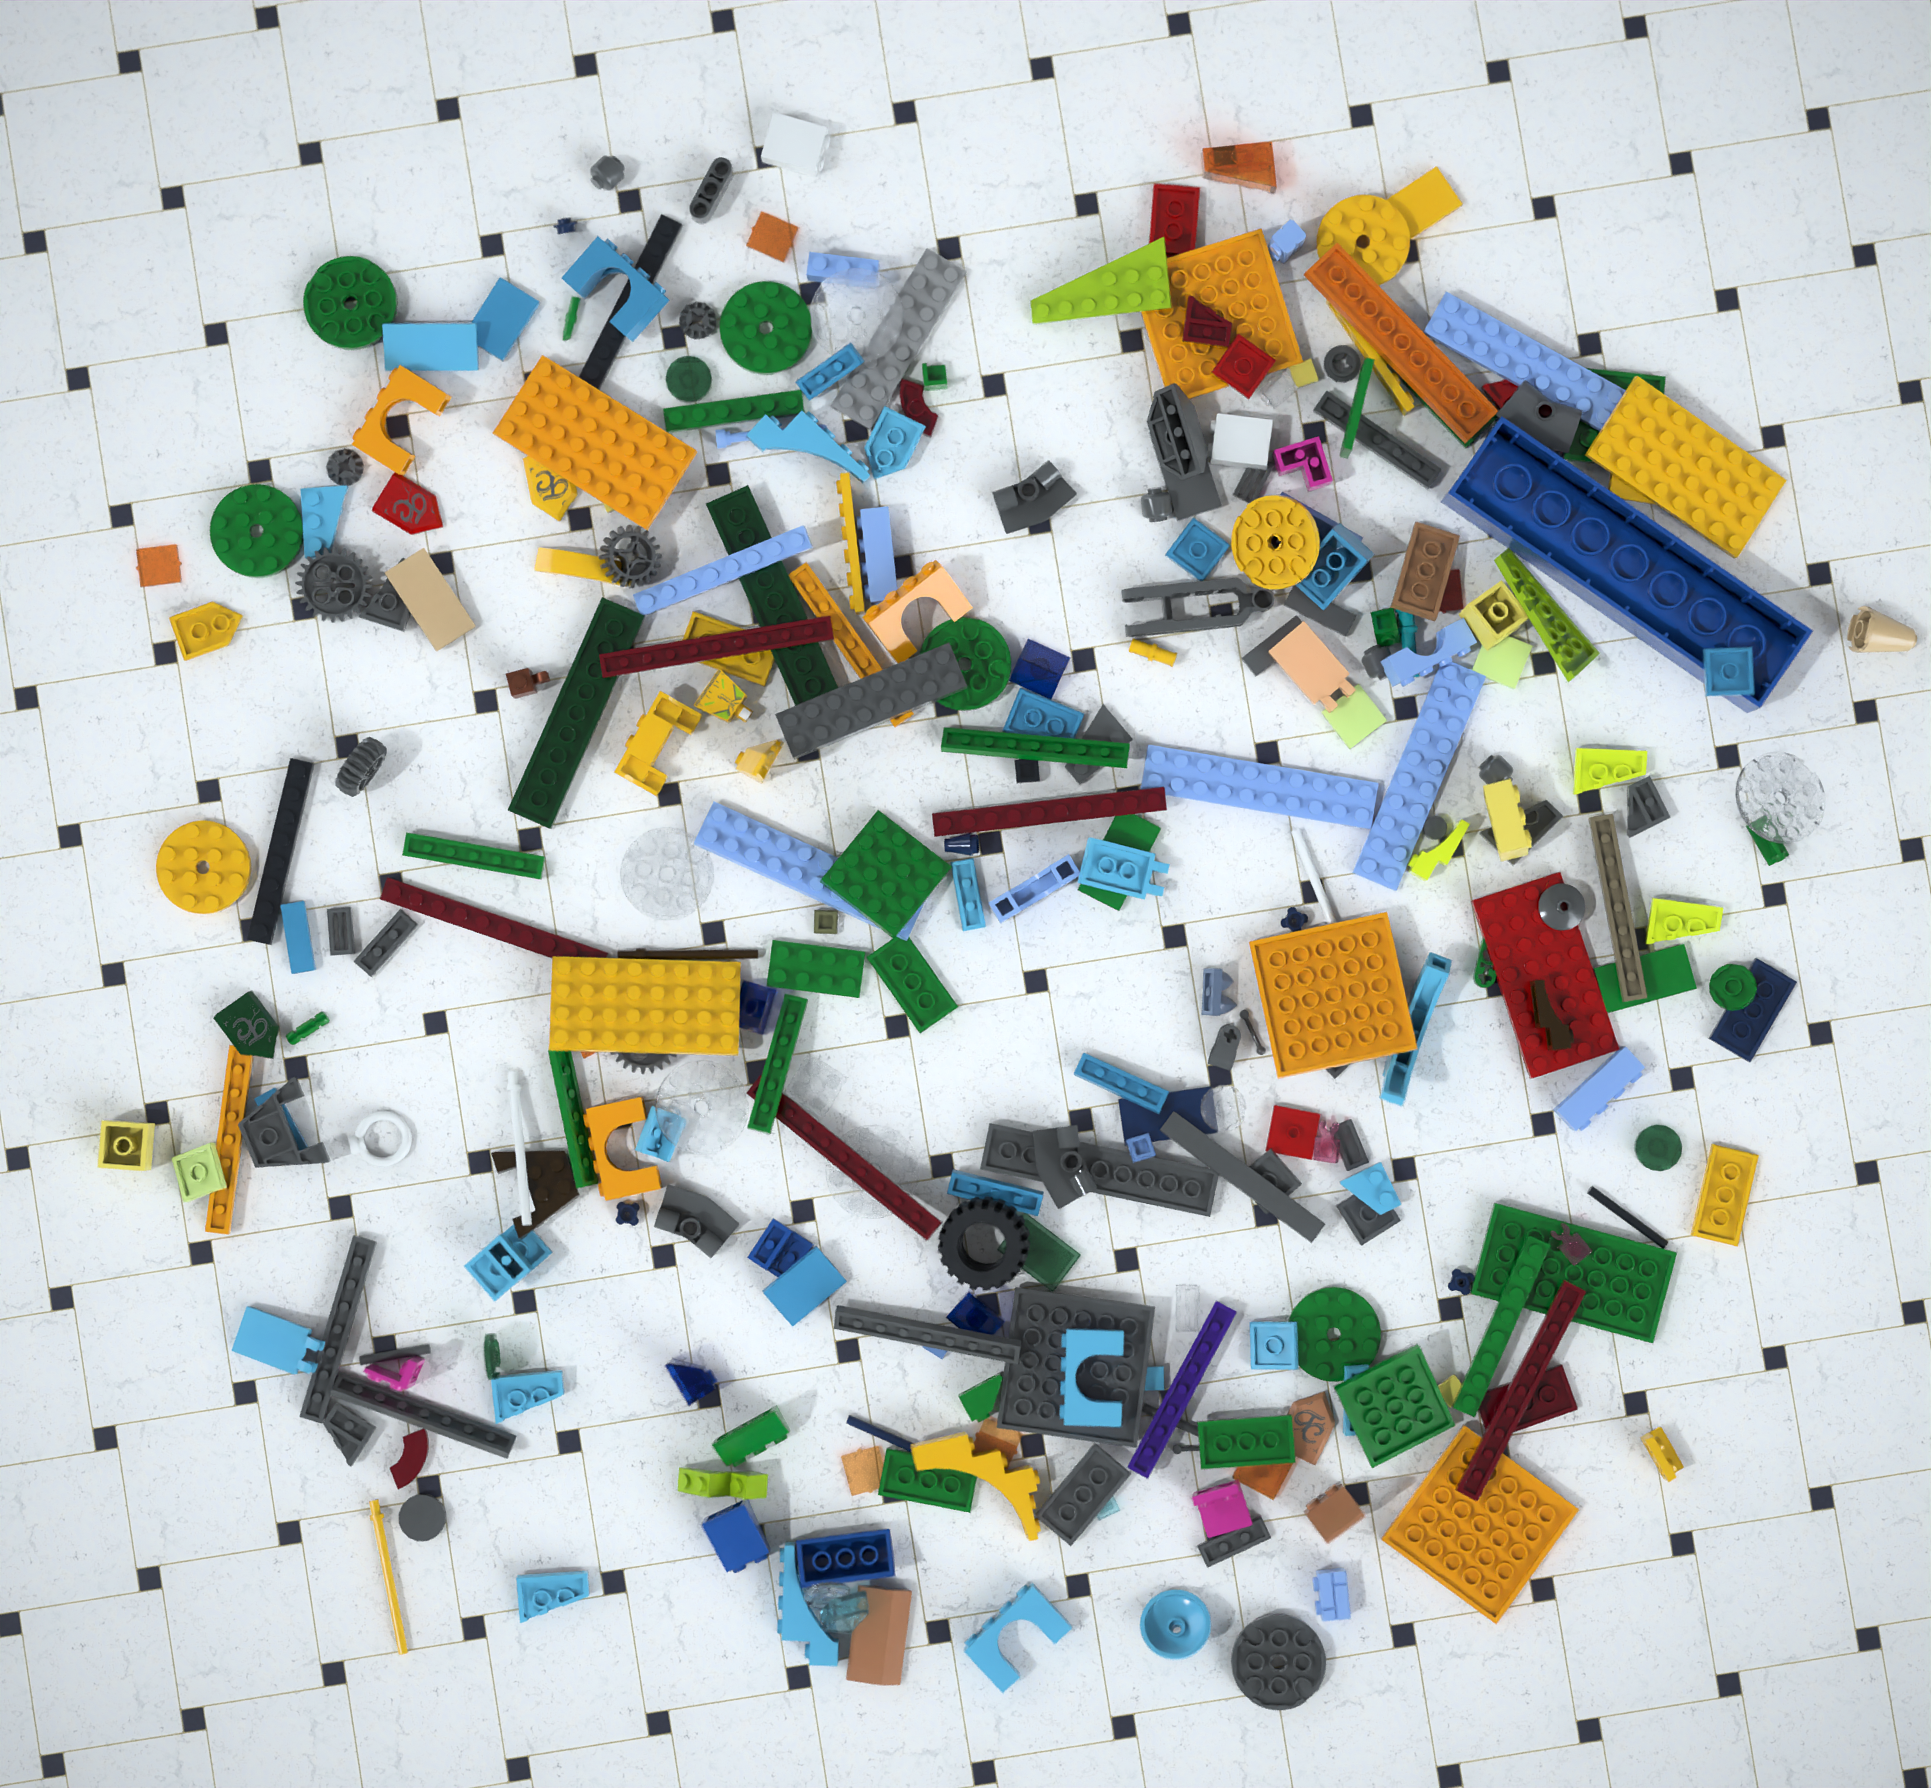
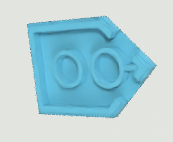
M884 406L864 447L874 479L906 468L926 426Z

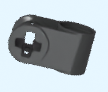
M1226 1024L1219 1029L1215 1044L1209 1055L1208 1064L1231 1071L1241 1039V1033L1237 1027L1232 1024ZM1230 1029H1232V1033L1235 1034V1038H1230L1229 1041H1227V1037L1224 1036V1032H1229Z

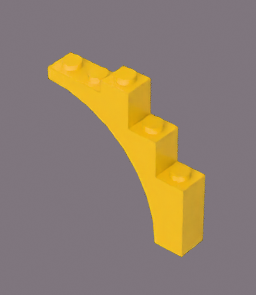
M965 1431L910 1444L917 1471L933 1468L955 1469L973 1474L989 1482L1003 1493L1014 1507L1021 1520L1026 1538L1029 1541L1038 1539L1037 1532H1041L1038 1518L1033 1516L1032 1509H1036L1034 1497L1029 1495L1030 1492L1038 1491L1036 1484L1040 1483L1037 1469L1033 1470V1467L1029 1464L1004 1470L1007 1467L1005 1453L1001 1454L998 1448L972 1454L971 1451L975 1450L972 1436L968 1437Z

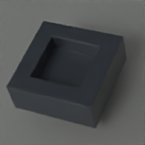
M1015 760L1016 784L1040 782L1038 760Z

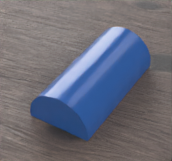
M890 1528L796 1540L801 1588L896 1576Z

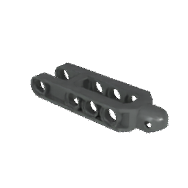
M1238 577L1121 590L1123 603L1161 600L1163 620L1148 621L1140 625L1126 624V637L1241 627L1252 613L1264 612L1272 608L1275 600L1271 590L1262 587L1250 588ZM1234 593L1238 596L1239 611L1236 615L1221 616L1219 614L1211 618L1198 619V617H1193L1192 619L1174 621L1172 618V598Z

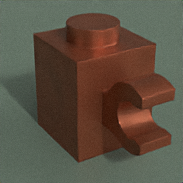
M525 668L506 673L510 693L514 699L536 694V685L550 681L547 671L533 675L532 670Z

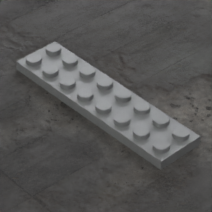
M926 248L862 353L861 357L864 359V362L851 371L832 402L831 408L866 429L872 430L884 406L887 405L967 274V271Z

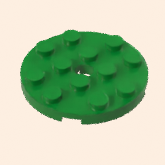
M343 256L326 262L317 269L310 282L308 281L304 291L303 308L309 326L320 339L339 349L358 350L375 344L383 338L382 324L394 323L397 314V294L391 279L383 269L362 257ZM349 297L357 300L356 306L352 310L345 308L344 305L345 300Z
M760 281L746 285L731 296L722 311L720 318L722 344L729 357L739 367L751 373L773 375L774 373L788 370L803 358L811 343L813 325L810 311L798 293L781 283ZM764 322H770L773 326L772 331L768 334L760 332V325Z
M260 484L239 487L227 494L213 512L210 522L212 547L221 562L240 575L250 578H265L276 575L289 566L302 548L304 541L302 515L296 504L286 494L276 488ZM256 525H261L263 528V533L260 537H253L250 532Z
M961 617L955 622L950 619L935 627L924 640L919 655L950 643L957 663L962 658H968L972 663L969 670H961L967 684V689L937 702L947 708L958 711L976 710L992 703L1005 689L1011 673V655L1003 636L990 624L973 618Z
M1324 1287L1314 1290L1299 1301L1288 1319V1322H1297L1298 1365L1306 1373L1317 1379L1329 1382L1344 1381L1345 1366H1369L1377 1355L1381 1341L1378 1317L1372 1306L1362 1296L1349 1289ZM1330 1328H1337L1340 1331V1336L1335 1341L1329 1340L1327 1337V1332Z

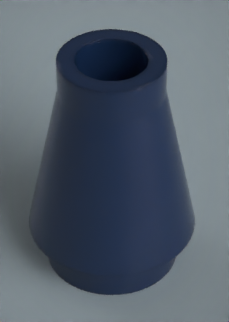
M968 833L945 839V852L970 856L979 853L978 835Z

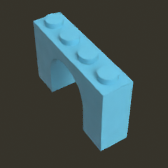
M1067 1328V1333H1062V1348H1066V1357H1061V1371L1066 1372L1065 1381H1061L1060 1395H1065V1405H1060V1419H1064V1425L1121 1427L1122 1401L1095 1400L1085 1396L1077 1386L1076 1370L1084 1359L1092 1355H1123L1124 1330Z
M1033 1583L1029 1587L1025 1584L1016 1593L1018 1597L1012 1603L1007 1601L999 1609L1001 1613L995 1619L990 1617L981 1626L983 1630L978 1635L973 1633L964 1642L966 1644L964 1652L1002 1693L1020 1678L1018 1670L1006 1659L998 1647L999 1634L1008 1623L1015 1620L1030 1621L1037 1625L1054 1645L1072 1629L1070 1622Z

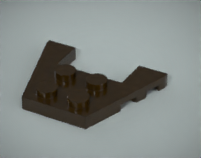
M525 1151L528 1188L535 1211L531 1212L532 1225L523 1226L521 1216L512 1219L519 1240L524 1239L528 1236L527 1234L540 1227L547 1219L557 1214L580 1196L578 1188L576 1189L575 1179L565 1151ZM515 1152L491 1153L498 1174L517 1168Z

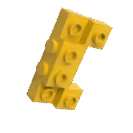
M659 691L646 715L642 714L636 726L639 729L635 736L631 734L625 744L627 750L614 773L658 796L668 776L653 768L655 761L675 727L692 735L703 715L664 692Z

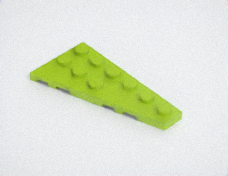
M1165 237L1030 300L1033 324L1172 308Z
M1508 548L1494 562L1569 683L1600 653L1512 550Z

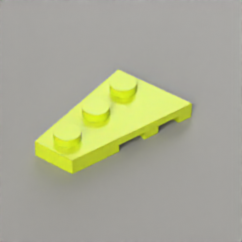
M1576 748L1573 794L1576 795L1587 790L1646 775L1647 751Z
M1652 897L1645 944L1720 931L1723 907Z

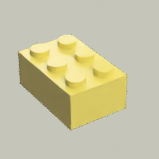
M1511 779L1484 785L1483 795L1500 861L1527 856L1528 848L1532 847L1529 830H1524L1523 828L1526 825L1523 807L1518 808L1517 803H1520L1517 784L1512 785Z

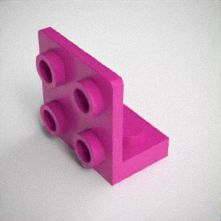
M415 1356L408 1359L407 1362L404 1361L399 1373L374 1363L366 1366L363 1372L368 1374L367 1378L373 1381L381 1382L383 1380L390 1383L389 1387L392 1389L403 1391V1389L407 1390L415 1385L425 1359Z
M1239 1479L1193 1493V1504L1198 1506L1208 1538L1252 1525V1519Z

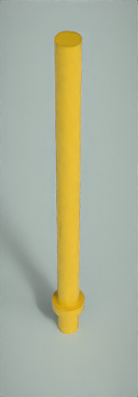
M376 1499L369 1501L372 1514L370 1515V1521H373L398 1654L402 1655L408 1653L383 1526L382 1518H384V1513H381L379 1500Z

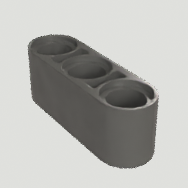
M719 157L712 162L690 203L691 217L698 224H705L711 219L732 180L733 168L727 158ZM720 166L728 168V172L724 175L716 173ZM714 186L718 190L714 195H707L705 193L706 189ZM698 207H705L707 209L706 213L702 216L696 215L695 210Z

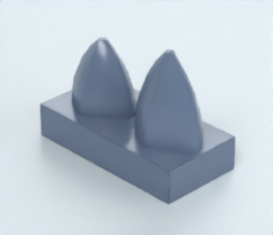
M1203 969L1201 1015L1220 1016L1237 1006L1231 998L1221 994L1223 990L1230 987L1234 982L1223 969Z

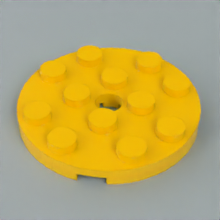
M1373 195L1351 196L1335 204L1322 219L1317 233V253L1320 259L1338 243L1380 286L1394 278L1403 267L1410 247L1409 229L1401 212L1387 200ZM1360 236H1367L1370 244L1364 249L1359 248L1356 244L1357 239Z
M1270 495L1250 502L1242 514L1237 517L1232 530L1231 546L1238 568L1251 579L1252 583L1262 588L1276 590L1294 586L1309 575L1318 558L1320 539L1316 522L1305 506L1287 496ZM1273 536H1276L1281 541L1277 549L1271 544Z
M194 821L180 826L165 839L158 852L156 874L161 890L174 905L191 913L212 914L227 909L242 896L251 876V859L245 843L232 829L212 821ZM201 861H207L210 866L209 871L205 874H201L197 868Z

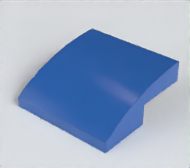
M773 1218L747 1258L776 1277H779L811 1251L814 1244Z

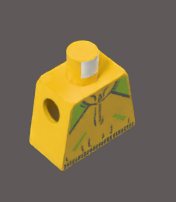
M720 669L717 670L694 704L697 709L727 723H730L734 716L746 723L753 713L751 709L743 705L748 696Z

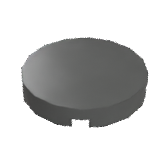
M417 1494L410 1497L402 1505L399 1512V1525L402 1532L408 1538L415 1541H428L435 1538L442 1531L446 1523V1511L443 1504L429 1494Z

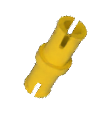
M1136 638L1132 639L1129 648L1130 653L1146 657L1151 662L1155 660L1164 663L1170 667H1173L1177 656L1176 652L1160 648L1156 643L1151 645Z

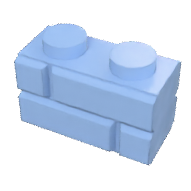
M1289 220L1270 240L1268 250L1270 257L1275 262L1279 261L1284 264L1292 254H1295L1302 248L1306 233L1294 220Z
M1344 1568L1317 1570V1577H1312L1314 1592L1318 1591L1319 1601H1315L1316 1615H1320L1322 1621L1350 1619L1346 1570Z

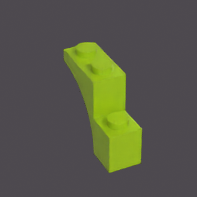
M688 1467L679 1468V1492L707 1498L726 1496L745 1500L767 1498L768 1474L754 1471L734 1472Z

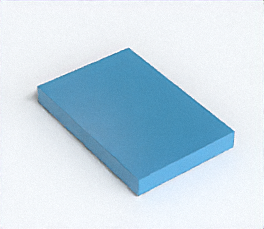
M500 277L471 322L477 323L478 346L504 361L540 302Z
M1020 688L1002 732L1075 739L1084 713Z
M815 1246L762 1290V1292L793 1327L847 1281L823 1252Z

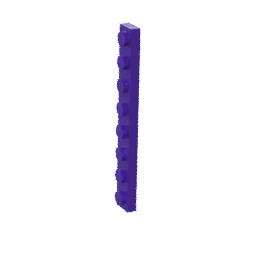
M1218 1301L1214 1303L1127 1468L1149 1479L1237 1311Z

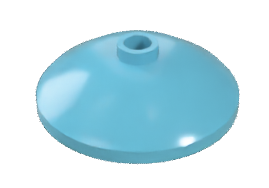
M1168 1590L1156 1595L1147 1603L1141 1615L1140 1631L1145 1644L1153 1653L1165 1659L1180 1660L1188 1658L1202 1649L1210 1635L1211 1619L1207 1607L1196 1595L1184 1590ZM1176 1627H1180L1181 1631L1179 1633H1174L1173 1629Z

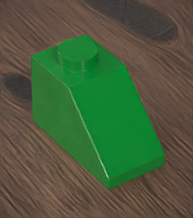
M1000 1372L958 1394L971 1422L977 1420L979 1423L990 1417L989 1412L993 1411L1002 1381Z

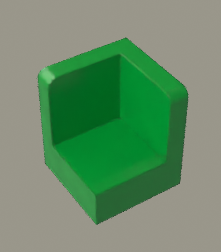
M922 363L924 391L947 389L945 364L927 366V363Z

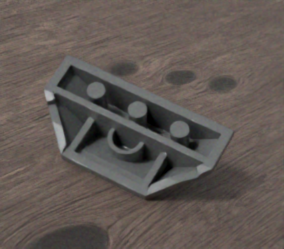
M1176 383L1155 391L1147 424L1160 466L1177 476L1180 480H1187L1204 473L1208 449L1195 406Z

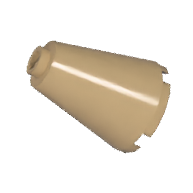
M1859 607L1857 609L1861 610L1859 614L1853 615L1851 618L1847 640L1851 641L1852 647H1848L1853 652H1906L1916 645L1917 635L1914 629L1870 607Z

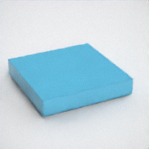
M1250 1322L1251 1369H1299L1297 1322Z

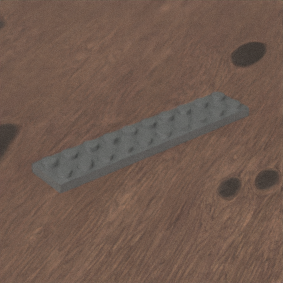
M989 1123L980 1169L1042 1182L1037 1172L1033 1132ZM1080 1142L1081 1158L1098 1188L1091 1191L1092 1193L1210 1217L1219 1176L1212 1169L1156 1157L1133 1163L1130 1153L1127 1151ZM1068 1155L1064 1160L1066 1167L1075 1168L1078 1165V1158L1074 1155Z

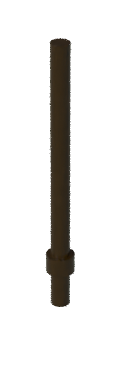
M636 948V950L617 951V958L655 960L758 959V949L646 950V948Z

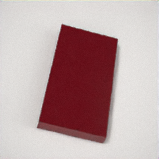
M1562 1364L1545 1370L1514 1432L1578 1410ZM1510 1382L1486 1391L1478 1409L1485 1431Z

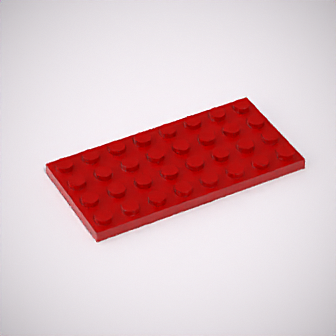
M1561 872L1471 901L1530 1079L1620 1050L1579 926L1576 925L1569 930H1555L1547 926L1539 914L1538 904L1543 892L1552 885L1564 884ZM1562 902L1560 908L1566 911L1568 906L1565 902ZM1544 980L1547 996L1555 1014L1563 1025H1569V1029L1573 1031L1574 1042L1571 1043V1048L1548 1050L1545 1027L1535 1028L1530 981Z

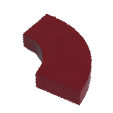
M902 378L900 383V404L906 417L926 426L922 434L931 438L938 414L931 411L925 404L923 397L924 385Z
M420 1429L403 1436V1454L399 1461L390 1467L398 1490L413 1481L425 1464L429 1451V1438L426 1429Z

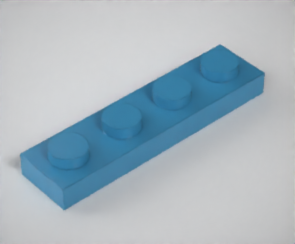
M1083 1053L1074 1072V1076L1157 1114L1160 1113L1169 1094L1167 1090L1086 1053Z
M953 1169L947 1194L970 1200L975 1197L984 1199L985 1196L993 1197L995 1201L999 1199L1006 1201L1005 1205L1008 1207L1012 1205L1019 1212L1038 1216L1044 1191Z

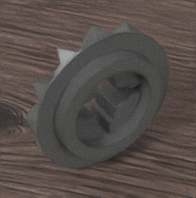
M694 302L686 305L683 311L680 312L679 324L683 333L688 337L703 339L714 331L716 315L713 309L706 303ZM692 313L698 317L701 315L704 317L702 318L704 328L697 323L692 324L694 321Z
M1339 345L1333 347L1324 358V369L1327 376L1335 382L1346 383L1354 379L1361 368L1359 354L1349 346ZM1345 355V364L1348 365V368L1344 367L1339 373V365L1336 364V361L1340 362Z
M344 448L335 450L328 457L326 469L329 478L334 483L341 486H349L361 478L364 464L362 458L355 451ZM349 460L348 466L353 472L344 470L341 473V468L337 462L346 463Z

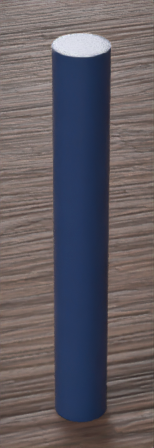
M849 1415L846 1424L909 1452L911 1451L910 1444H914Z

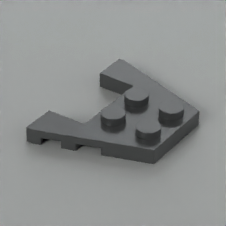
M297 1077L291 1078L283 1087L272 1094L269 1099L238 1123L255 1168L331 1162L323 1142L301 1151L299 1150L282 1107L286 1103L304 1097Z

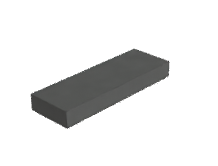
M1296 585L1292 587L1284 603V606L1344 637L1348 634L1357 616L1333 603H1330L1323 611Z
M1297 615L1241 658L1255 677L1275 662L1268 651L1302 623Z
M400 909L353 962L370 977H373L419 924Z
M1259 1516L1252 1519L1251 1526L1218 1535L1198 1544L1197 1547L1208 1568L1271 1539V1536L1262 1517Z

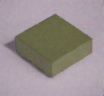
M814 910V933L837 934L838 911Z

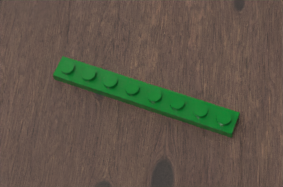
M944 727L941 742V752L1127 768L1130 743Z
M1527 1235L1452 1405L1454 1409L1472 1417L1476 1416L1550 1248V1244Z

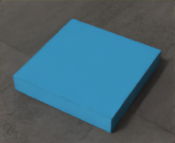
M1193 517L1165 556L1198 581H1204L1228 550L1230 544Z
M1752 647L1703 649L1705 697L1754 695Z

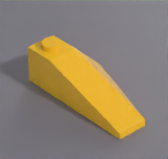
M777 739L749 747L745 753L741 751L735 761V764H737L736 770L762 784L784 742Z

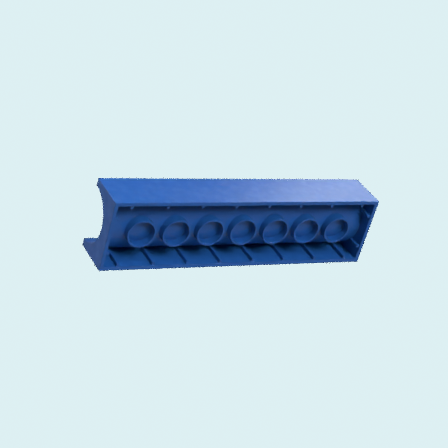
M1502 416L1491 428L1475 455L1441 500V503L1505 547L1510 548L1512 552L1704 684L1703 649L1752 647L1754 695L1723 696L1746 713L1761 708L1813 632L1812 629Z

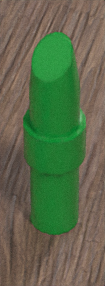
M571 297L568 313L565 316L563 341L571 338L574 324L577 321V312L581 298Z

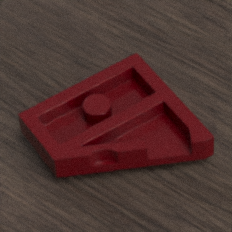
M1188 296L1182 342L1228 348L1232 323L1224 317L1217 315L1209 307L1201 304L1193 296Z

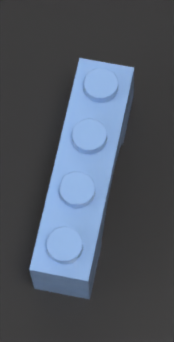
M1462 618L1436 633V648L1430 656L1415 654L1406 647L1382 660L1381 664L1392 687L1398 684L1404 687L1415 681L1413 676L1420 674L1423 677L1434 671L1432 666L1439 664L1442 667L1453 661L1451 656L1458 654L1461 657L1472 651L1470 646L1477 643L1465 619Z
M1068 854L988 904L1001 924L1079 877L1080 871Z

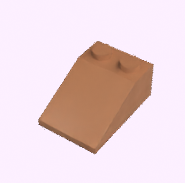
M1342 1484L1330 1486L1325 1490V1496L1319 1500L1317 1498L1311 1500L1306 1505L1307 1509L1304 1510V1513L1327 1545L1366 1517Z

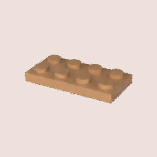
M1415 522L1390 606L1391 608L1431 621L1437 619L1460 535Z

